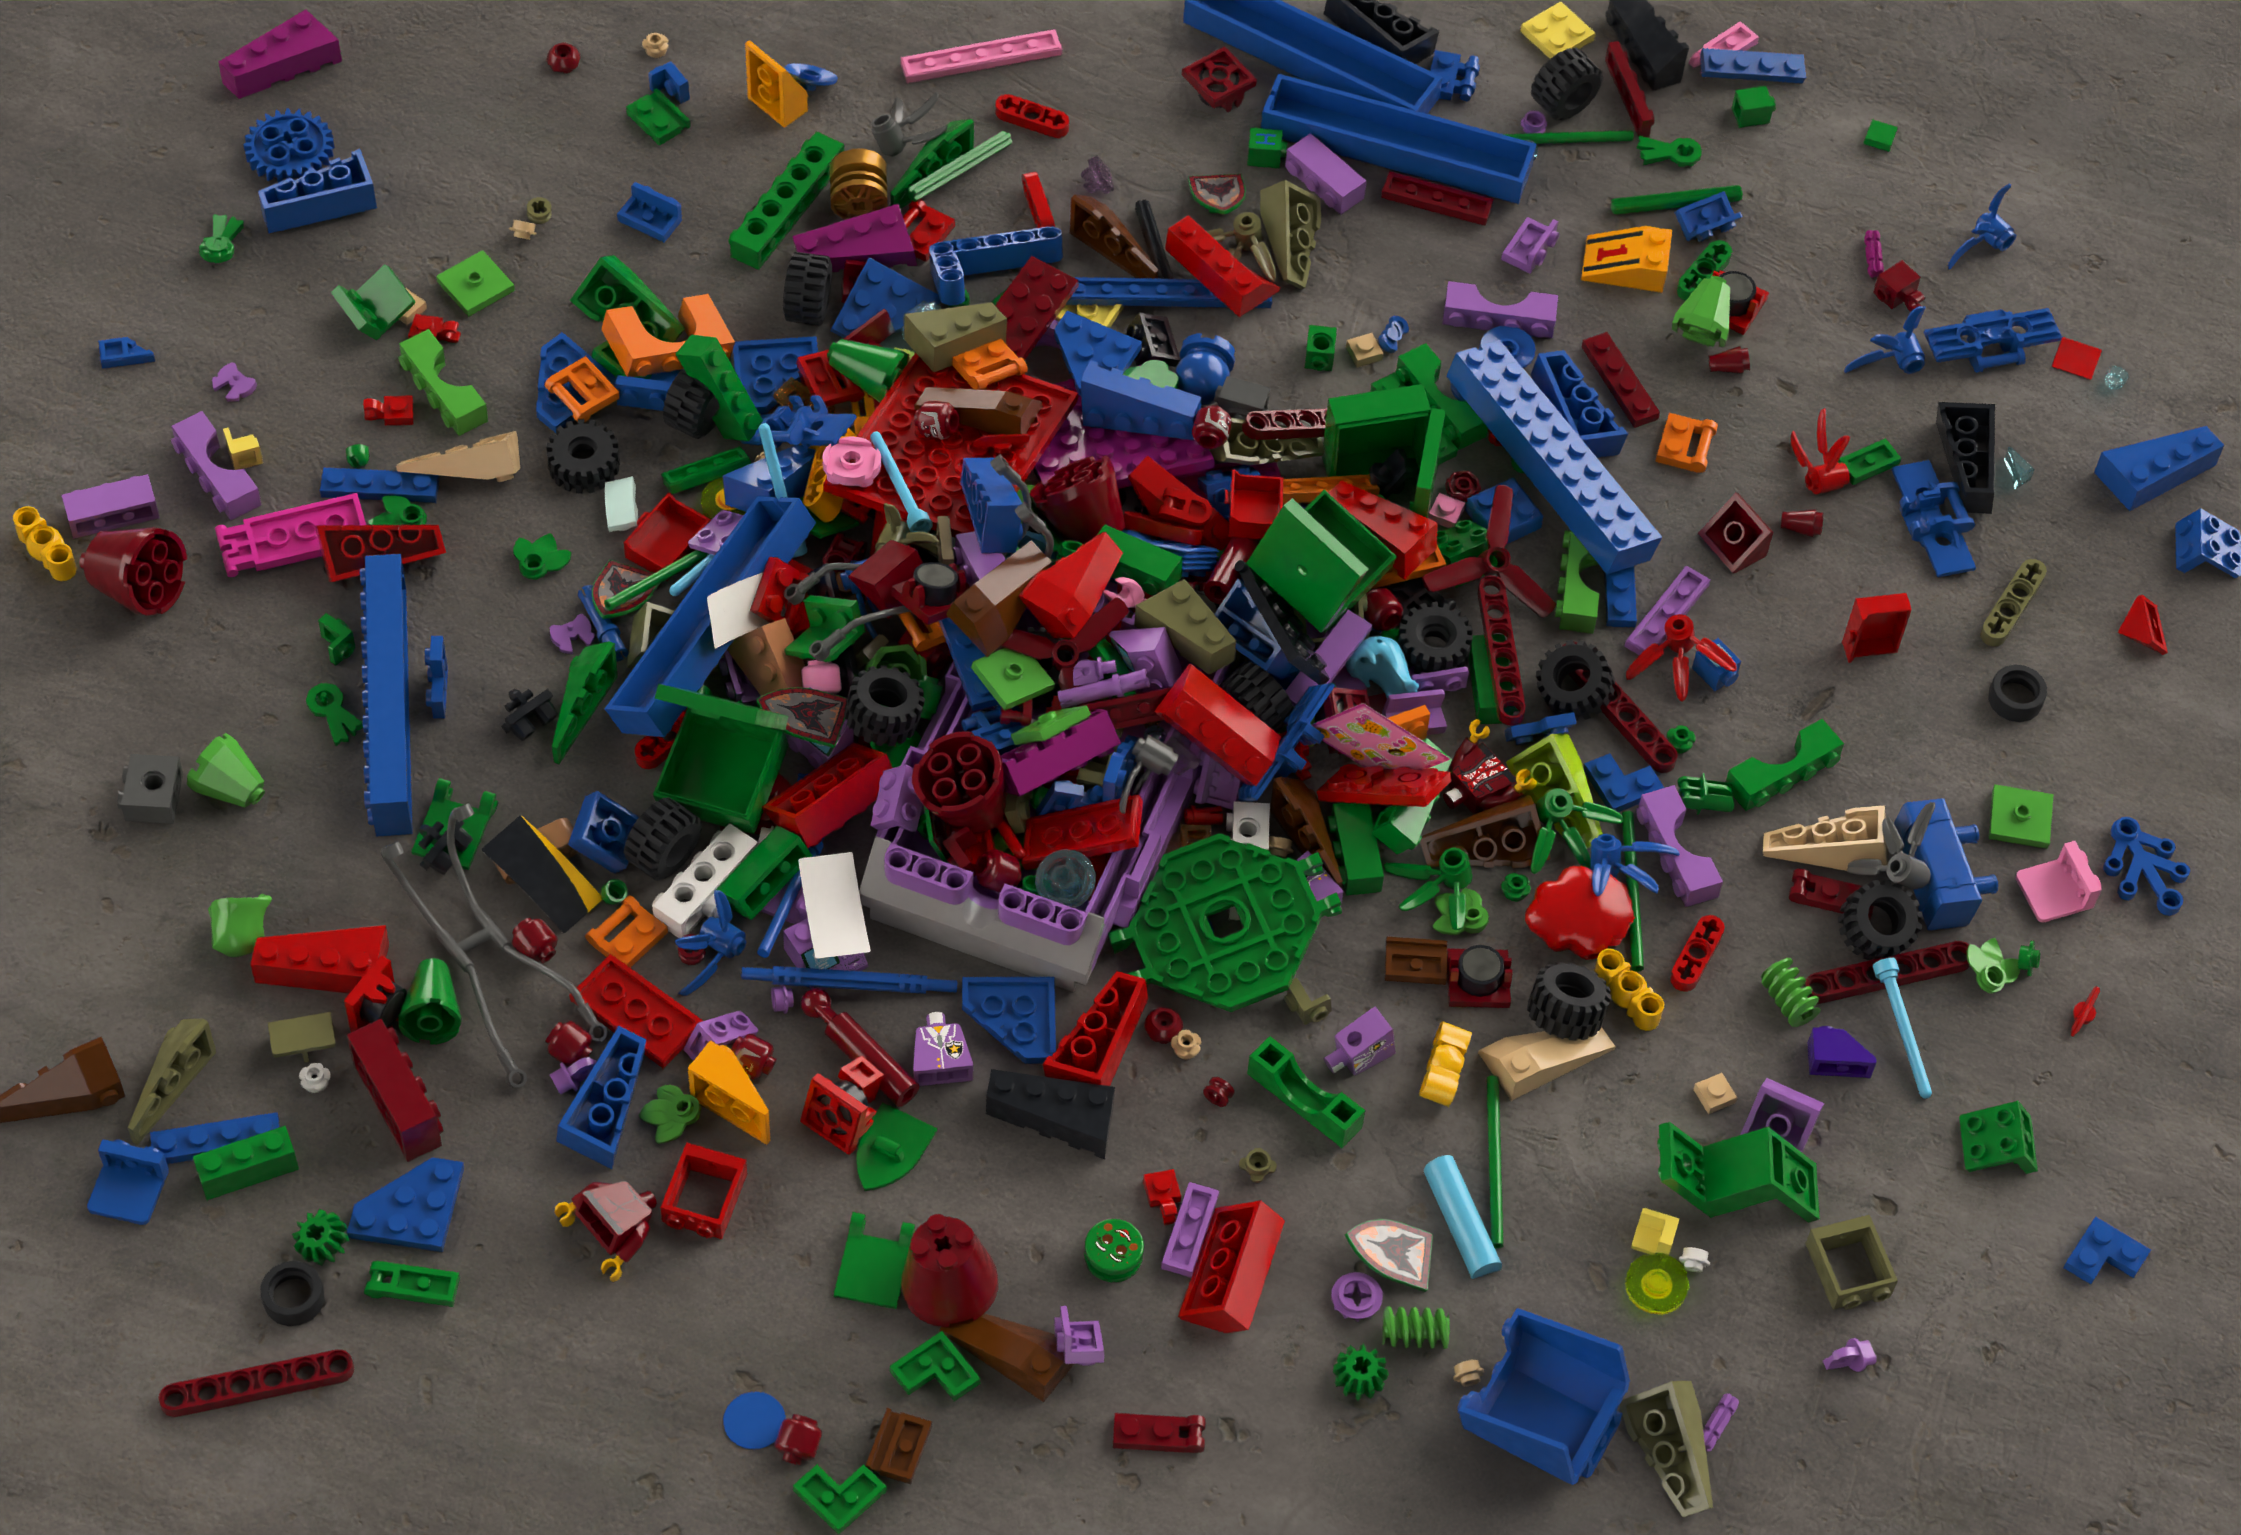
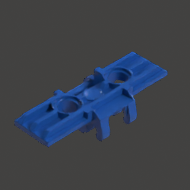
M2049 308L2016 314L2000 309L1966 315L1960 324L1924 330L1925 337L1937 363L1968 358L1976 373L1983 372L1984 368L2012 363L2017 365L2025 364L2024 347L2062 340L2061 333ZM2012 327H2023L2026 330V333H2016L2015 331H2013ZM1963 335H1968V343L1962 341L1960 337ZM1999 343L2002 351L2010 352L1983 358L1981 356L1984 346Z
M797 395L789 397V401L793 405L792 411L789 406L778 407L773 414H762L763 422L761 424L766 423L770 426L775 448H778L782 442H788L790 445H799L801 443L804 448H809L810 446H828L829 444L833 446L838 444L839 439L847 433V429L854 425L857 416L855 414H828L824 400L819 395H812L810 397V401L814 404V410H812L810 406H804L802 399ZM759 428L749 442L741 441V443L762 445Z
M1929 460L1892 467V473L1903 496L1900 500L1901 514L1913 541L1920 542L1921 546L1925 547L1937 577L1974 571L1976 566L1962 533L1972 530L1975 527V522L1967 514L1958 493L1960 488L1957 482L1939 483ZM1946 497H1948L1957 519H1952L1951 515L1942 516L1939 505L1944 504ZM1938 537L1947 538L1950 541V545H1940L1935 539Z
M1333 683L1309 686L1290 715L1283 721L1287 725V733L1279 742L1273 764L1256 786L1244 783L1238 790V800L1240 802L1257 801L1273 777L1286 778L1290 773H1296L1298 769L1302 770L1307 762L1294 749L1299 742L1304 746L1320 744L1325 737L1319 730L1310 725V722L1335 687Z

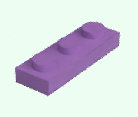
M1189 1182L1162 1260L1161 1269L1192 1278L1219 1197L1218 1190Z

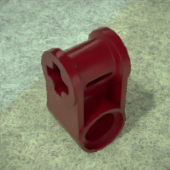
M838 532L832 545L823 556L822 565L826 563H850L852 560L862 561L866 554L867 542H857L847 538L845 533ZM834 570V572L843 573L845 572V570Z

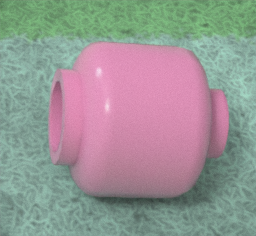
M811 660L808 661V666L802 668L803 688L811 687L812 689L831 694H837L841 691L840 668L837 664L831 661Z

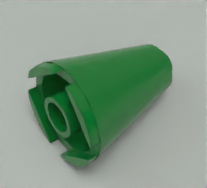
M840 339L837 343L833 342L827 353V358L830 359L829 364L879 403L910 359L909 354L901 350Z
M430 958L419 963L399 1013V1029L404 1036L414 1042L420 1043V1039L430 1040L431 1045L448 1042L457 1036L462 1018L448 965L440 959Z

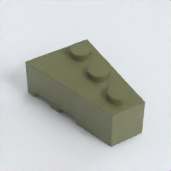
M1185 579L1136 605L1135 627L1138 629L1165 627L1173 648L1180 651L1179 655L1208 674L1234 661L1236 640Z

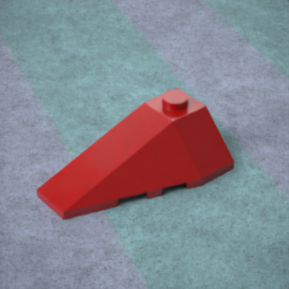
M1148 455L1128 475L1143 507L1147 508L1150 516L1158 517L1159 507L1164 503L1163 493L1165 488H1175L1197 495ZM1176 503L1174 508L1183 510L1184 505ZM1212 507V515L1209 522L1205 526L1199 527L1204 530L1201 545L1217 548L1222 551L1231 539V537H1228L1229 522Z
M1102 532L1078 547L1074 553L1056 561L1055 565L1035 574L1018 597L1053 638H1075L1092 616L1123 552L1106 532Z

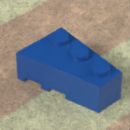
M1237 579L1214 615L1236 640V650L1267 672L1283 680L1293 665L1289 663L1244 586L1245 582Z

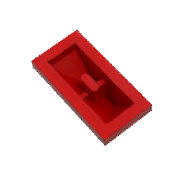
M2141 594L2136 597L2118 633L2164 655L2168 651L2157 605Z

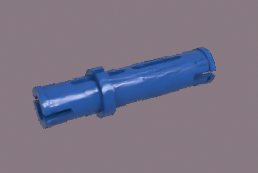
M584 586L582 589L586 595L583 594L582 590H579L578 597L597 630L599 642L610 641L615 643L616 662L624 659L620 651H622L625 657L629 653L620 638V629L617 625L613 624L610 618L602 619L592 602L593 586Z

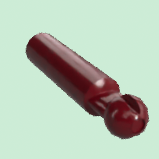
M1231 537L1204 587V593L1210 601L1221 604L1237 579H1242L1239 572L1234 568L1235 564L1239 560L1247 563L1261 539Z
M810 989L804 993L801 999L803 1012L809 1017L821 1018L827 1024L825 1035L851 1061L862 1055L884 1074L879 1089L896 1106L902 1107L915 1097L920 1085L847 1012L837 1014L831 1008V998L827 992L820 989Z

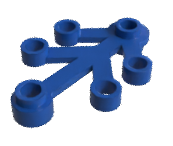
M2122 817L2116 820L2111 827V836L2116 842L2111 856L2106 859L2103 865L2104 872L2109 876L2120 874L2123 868V861L2121 859L2126 847H2128L2133 856L2126 878L2120 883L2117 890L2119 897L2123 900H2132L2138 890L2137 881L2142 871L2158 897L2156 905L2160 913L2166 916L2178 913L2183 904L2182 895L2175 889H2167L2156 869L2170 873L2171 879L2177 883H2183L2187 880L2190 874L2188 865L2182 862L2175 863L2167 860L2172 857L2176 849L2175 843L2170 839H2160L2142 832L2139 823L2131 817ZM2141 844L2154 848L2157 855L2144 851ZM2161 847H2167L2170 851H2165ZM2109 864H2115L2118 868H2112ZM2176 870L2182 871L2184 875L2178 874ZM2123 888H2129L2132 892H2126Z

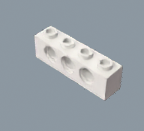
M1234 801L1233 813H1227L1226 831H1232L1231 840L1245 845L1249 843L1269 850L1270 803ZM1244 834H1248V835H1251L1252 837H1245V836H1243V835H1244ZM1235 907L1229 908L1230 920H1240Z
M730 823L723 831H717L712 837L709 846L703 852L699 851L693 857L691 865L684 872L681 871L675 876L672 885L667 891L657 895L652 904L653 916L668 927V931L676 937L682 938L689 934L705 917L702 910L706 901L714 894V890L758 846V842ZM727 858V860L720 861L718 859ZM700 879H709L707 881H699ZM683 899H688V900H689V901H687V902H680V900H683Z

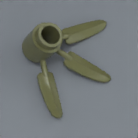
M1251 212L1239 214L1234 219L1233 231L1224 232L1221 228L1207 231L1217 242H1222L1226 237L1235 235L1237 247L1236 249L1230 248L1228 252L1239 261L1242 257L1241 249L1252 251L1267 279L1275 281V266L1265 243L1262 242L1261 221L1256 214Z
M884 503L887 523L875 545V553L890 540H894L907 546L910 543L938 556L937 544L935 543L940 541L934 535L926 532H910L907 523L901 521L897 508L894 505Z

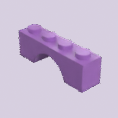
M1448 281L1442 324L1481 330H1490L1498 326L1515 327L1524 330L1530 336L1552 338L1556 322L1558 295L1530 292L1522 302L1504 306L1486 300L1474 284Z
M203 411L172 425L174 438L171 439L174 449L178 454H184L188 469L192 474L196 472L199 475L200 485L206 493L211 492L214 496L212 497L213 502L220 513L224 511L228 518L233 520L261 506L258 488L244 469H223L211 462L213 454L220 446L216 429Z
M1675 785L1642 794L1636 814L1640 824H1644L1648 831L1649 842L1665 844L1679 851L1680 856L1659 853L1663 871L1669 873L1672 879L1675 895L1681 897L1685 907L1718 898L1723 881L1711 857L1694 855L1686 851L1678 843L1674 832L1683 823L1686 807Z

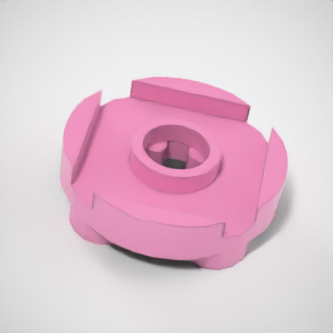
M841 438L838 444L832 447L829 444L823 452V470L831 484L868 487L873 483V479L879 474L881 469L880 451L878 448L876 451L875 448L871 447V442L864 438ZM850 459L856 460V463L848 462L850 461Z

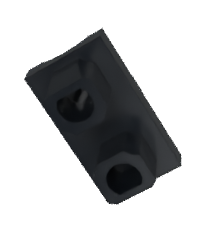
M1397 448L1384 463L1377 462L1369 468L1370 483L1373 486L1378 485L1380 488L1379 494L1387 500L1391 494H1399L1404 489V481L1407 478H1415L1420 469L1415 458H1407L1404 449Z
M514 688L509 692L511 701L505 705V708L509 713L515 708L517 710L505 718L506 723L501 727L506 734L512 731L521 741H524L536 730L528 720L530 717L536 715L543 725H547L556 718L558 713L550 702L553 697L549 689H546L527 702V700L533 697L531 690L528 689L521 693L518 689Z
M456 820L455 848L462 854L473 838L462 828L464 822ZM437 821L432 828L423 824L419 828L423 839L418 845L424 850L430 843L434 846L419 865L426 871L431 867L445 875L453 865L450 856L443 851L447 846V830L441 836L439 832L444 828L442 823Z

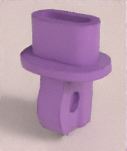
M1097 657V660L1094 661L1089 659L1079 661L1073 669L1074 686L1097 682L1104 679V674L1117 672L1116 661L1102 662L1101 657Z
M585 1057L576 1061L570 1067H566L563 1062L560 1063L561 1068L550 1074L559 1093L562 1095L572 1088L578 1091L580 1089L579 1082L587 1079L597 1061L590 1057Z
M1851 1338L1847 1341L1846 1347L1833 1351L1830 1357L1823 1360L1826 1370L1849 1366L1852 1370L1860 1372L1866 1366L1876 1363V1355L1869 1341L1859 1342L1856 1338Z

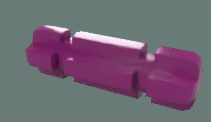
M1868 230L1864 237L1865 245L1867 246L1865 250L1867 265L1869 266L1867 267L1868 275L1878 278V275L1884 271L1882 248L1879 242L1881 240L1880 233L1877 230Z

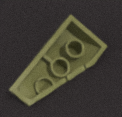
M1283 180L1260 190L1261 217L1283 281L1303 289L1306 287L1311 266L1310 251L1315 249L1316 241L1313 239L1315 231L1320 229L1321 202L1320 198L1287 180Z

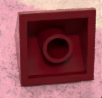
M1736 492L1698 534L1732 573H1737L1767 556L1773 531L1741 495Z
M890 540L849 574L848 578L882 611L904 606L891 595L892 586L913 578L914 570L923 562L917 549Z

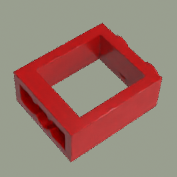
M686 1142L660 1207L662 1222L674 1229L685 1228L695 1231L698 1235L705 1238L716 1237L723 1239L747 1177V1160ZM691 1170L732 1182L718 1219L676 1207Z

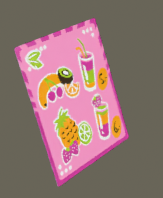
M1364 703L1312 724L1313 727L1325 736L1322 739L1323 742L1363 767L1380 765L1385 769L1410 767L1414 770H1423L1450 760V758Z

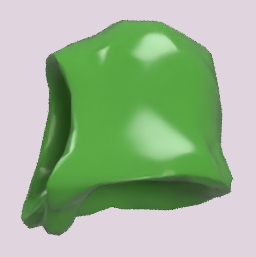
M260 894L258 898L226 897L213 901L208 908L211 918L212 948L228 957H241L252 953L256 939L258 937H265L263 920L265 911L272 900L271 896Z

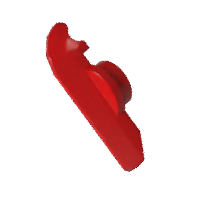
M986 435L975 440L973 446L975 448L982 447L984 450H987V447H993L996 453L1005 454L1012 446H1021L1029 442L1030 435Z
M2095 986L2086 1002H2080L2075 1005L2073 1009L2075 1022L2071 1029L2072 1037L2080 1031L2082 1025L2094 1020L2096 1010L2093 1005L2100 993V987Z

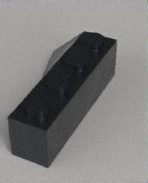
M1610 0L1608 11H1606L1607 23L1616 31L1619 42L1622 45L1624 44L1629 52L1631 61L1636 63L1641 72L1642 79L1649 84L1652 91L1681 83L1689 46L1685 42H1678V34L1674 29L1668 31L1664 18L1662 16H1655L1654 7L1647 0Z

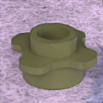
M1255 1148L1248 1153L1246 1158H1241L1239 1161L1240 1169L1246 1170L1251 1176V1181L1255 1183L1262 1182L1265 1175L1274 1173L1277 1168L1276 1162L1271 1160L1270 1155L1262 1148ZM1258 1163V1164H1260L1261 1166H1260V1167H1256L1255 1164Z

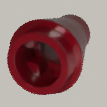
M1739 346L1715 355H1709L1710 372L1743 374V371L1750 370L1748 348L1741 349Z
M1817 509L1793 512L1783 511L1781 528L1810 537L1821 535L1824 513L1817 512Z

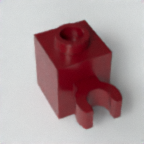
M1903 260L1878 275L1873 293L1889 308L1894 309L1904 302L1907 309L1911 312L1916 307H1922L1919 303L1925 300V296L1917 290L1921 277Z

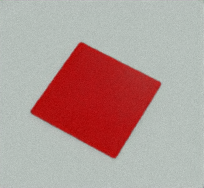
M2062 337L2052 367L2092 379L2102 350Z

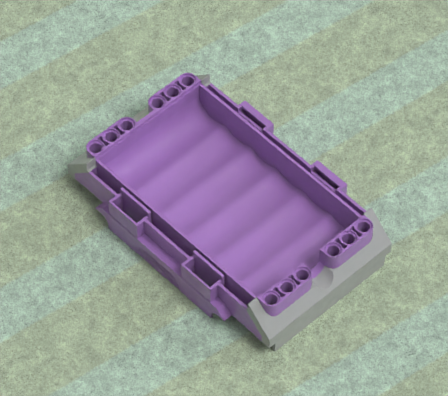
M1103 594L1092 616L1106 605ZM1026 607L1015 629L1028 632V627H1034L1035 631H1039L1043 625ZM1128 612L1122 619L1120 630L1138 629L1134 626L1135 613ZM1174 648L1183 672L1189 664H1192L1218 686L1228 677L1236 660L1237 650L1235 649L1233 662L1208 674L1180 656V651ZM1089 653L1079 654L1078 662L1087 660ZM954 661L945 677V693L938 705L936 714L933 715L918 747L910 746L901 766L907 764L914 768V765L918 764L924 754L930 749L929 744L950 733L964 732L961 721L966 719L971 707ZM1040 704L1039 709H1033L1032 707L1033 719L1039 720L1038 717L1046 713L1045 704ZM1165 720L1124 728L1122 737L1119 738L1120 742H1124L1127 735L1143 739L1150 735L1174 748L1173 752L1179 756L1168 776L1162 773L1158 775L1151 772L1138 793L1143 800L1139 846L1112 852L1090 901L1075 897L1078 901L1075 907L1072 908L1008 884H1004L1000 893L981 886L977 876L973 877V872L943 862L929 843V839H923L917 830L910 832L900 826L877 831L859 890L861 905L870 908V919L1030 977H1054L1055 986L1074 992L1076 982L1083 985L1087 984L1113 924L1127 928L1132 918L1136 916L1142 897L1159 868L1158 864L1165 854L1173 834L1177 831L1184 815V809H1187L1192 798L1195 782L1198 777H1201L1203 766L1200 765L1202 750ZM1138 776L1135 777V780H1134V783H1133L1131 792L1129 793V796H1131L1132 791H1133V789H1134V787H1135V784H1136V782H1137L1138 779H1139ZM1029 801L1030 817H1035L1036 810ZM924 805L922 806L920 816L925 814ZM997 827L992 828L993 838L998 832ZM1044 867L1038 870L1024 869L1021 871V880L1029 875L1040 876Z

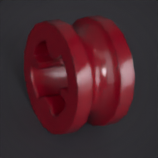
M687 934L683 937L694 936L696 934ZM678 947L679 958L684 964L697 965L705 958V949L697 950L696 953L692 950L690 954L687 953L686 949Z
M1212 1077L1209 1081L1210 1086H1206L1203 1089V1094L1214 1105L1225 1107L1229 1103L1228 1098H1232L1235 1094L1234 1088L1224 1079Z

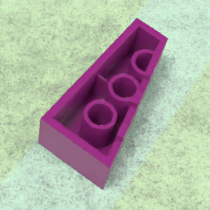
M305 9L218 61L222 83L240 99L271 88V83L279 80H285V82L293 80L295 75L309 70L312 73L320 70V66L332 62L333 65L342 62L339 39Z
M898 204L792 236L796 252L829 256L832 272H840V269H844L846 260L867 262L869 257L888 268H893V265L907 264V267L917 266L915 251Z
M1098 709L1093 711L1089 718L1045 741L1023 744L1000 755L1004 764L1006 793L1022 796L1042 784L1060 778L1061 774L1069 770L1074 771L1088 764V760L1096 756L1102 758L1113 753V747L1121 744L1107 710Z

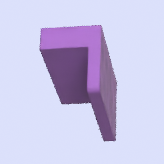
M1443 689L1389 695L1382 715L1388 718L1426 705L1430 712L1427 735L1445 733L1447 724L1441 709L1445 692Z

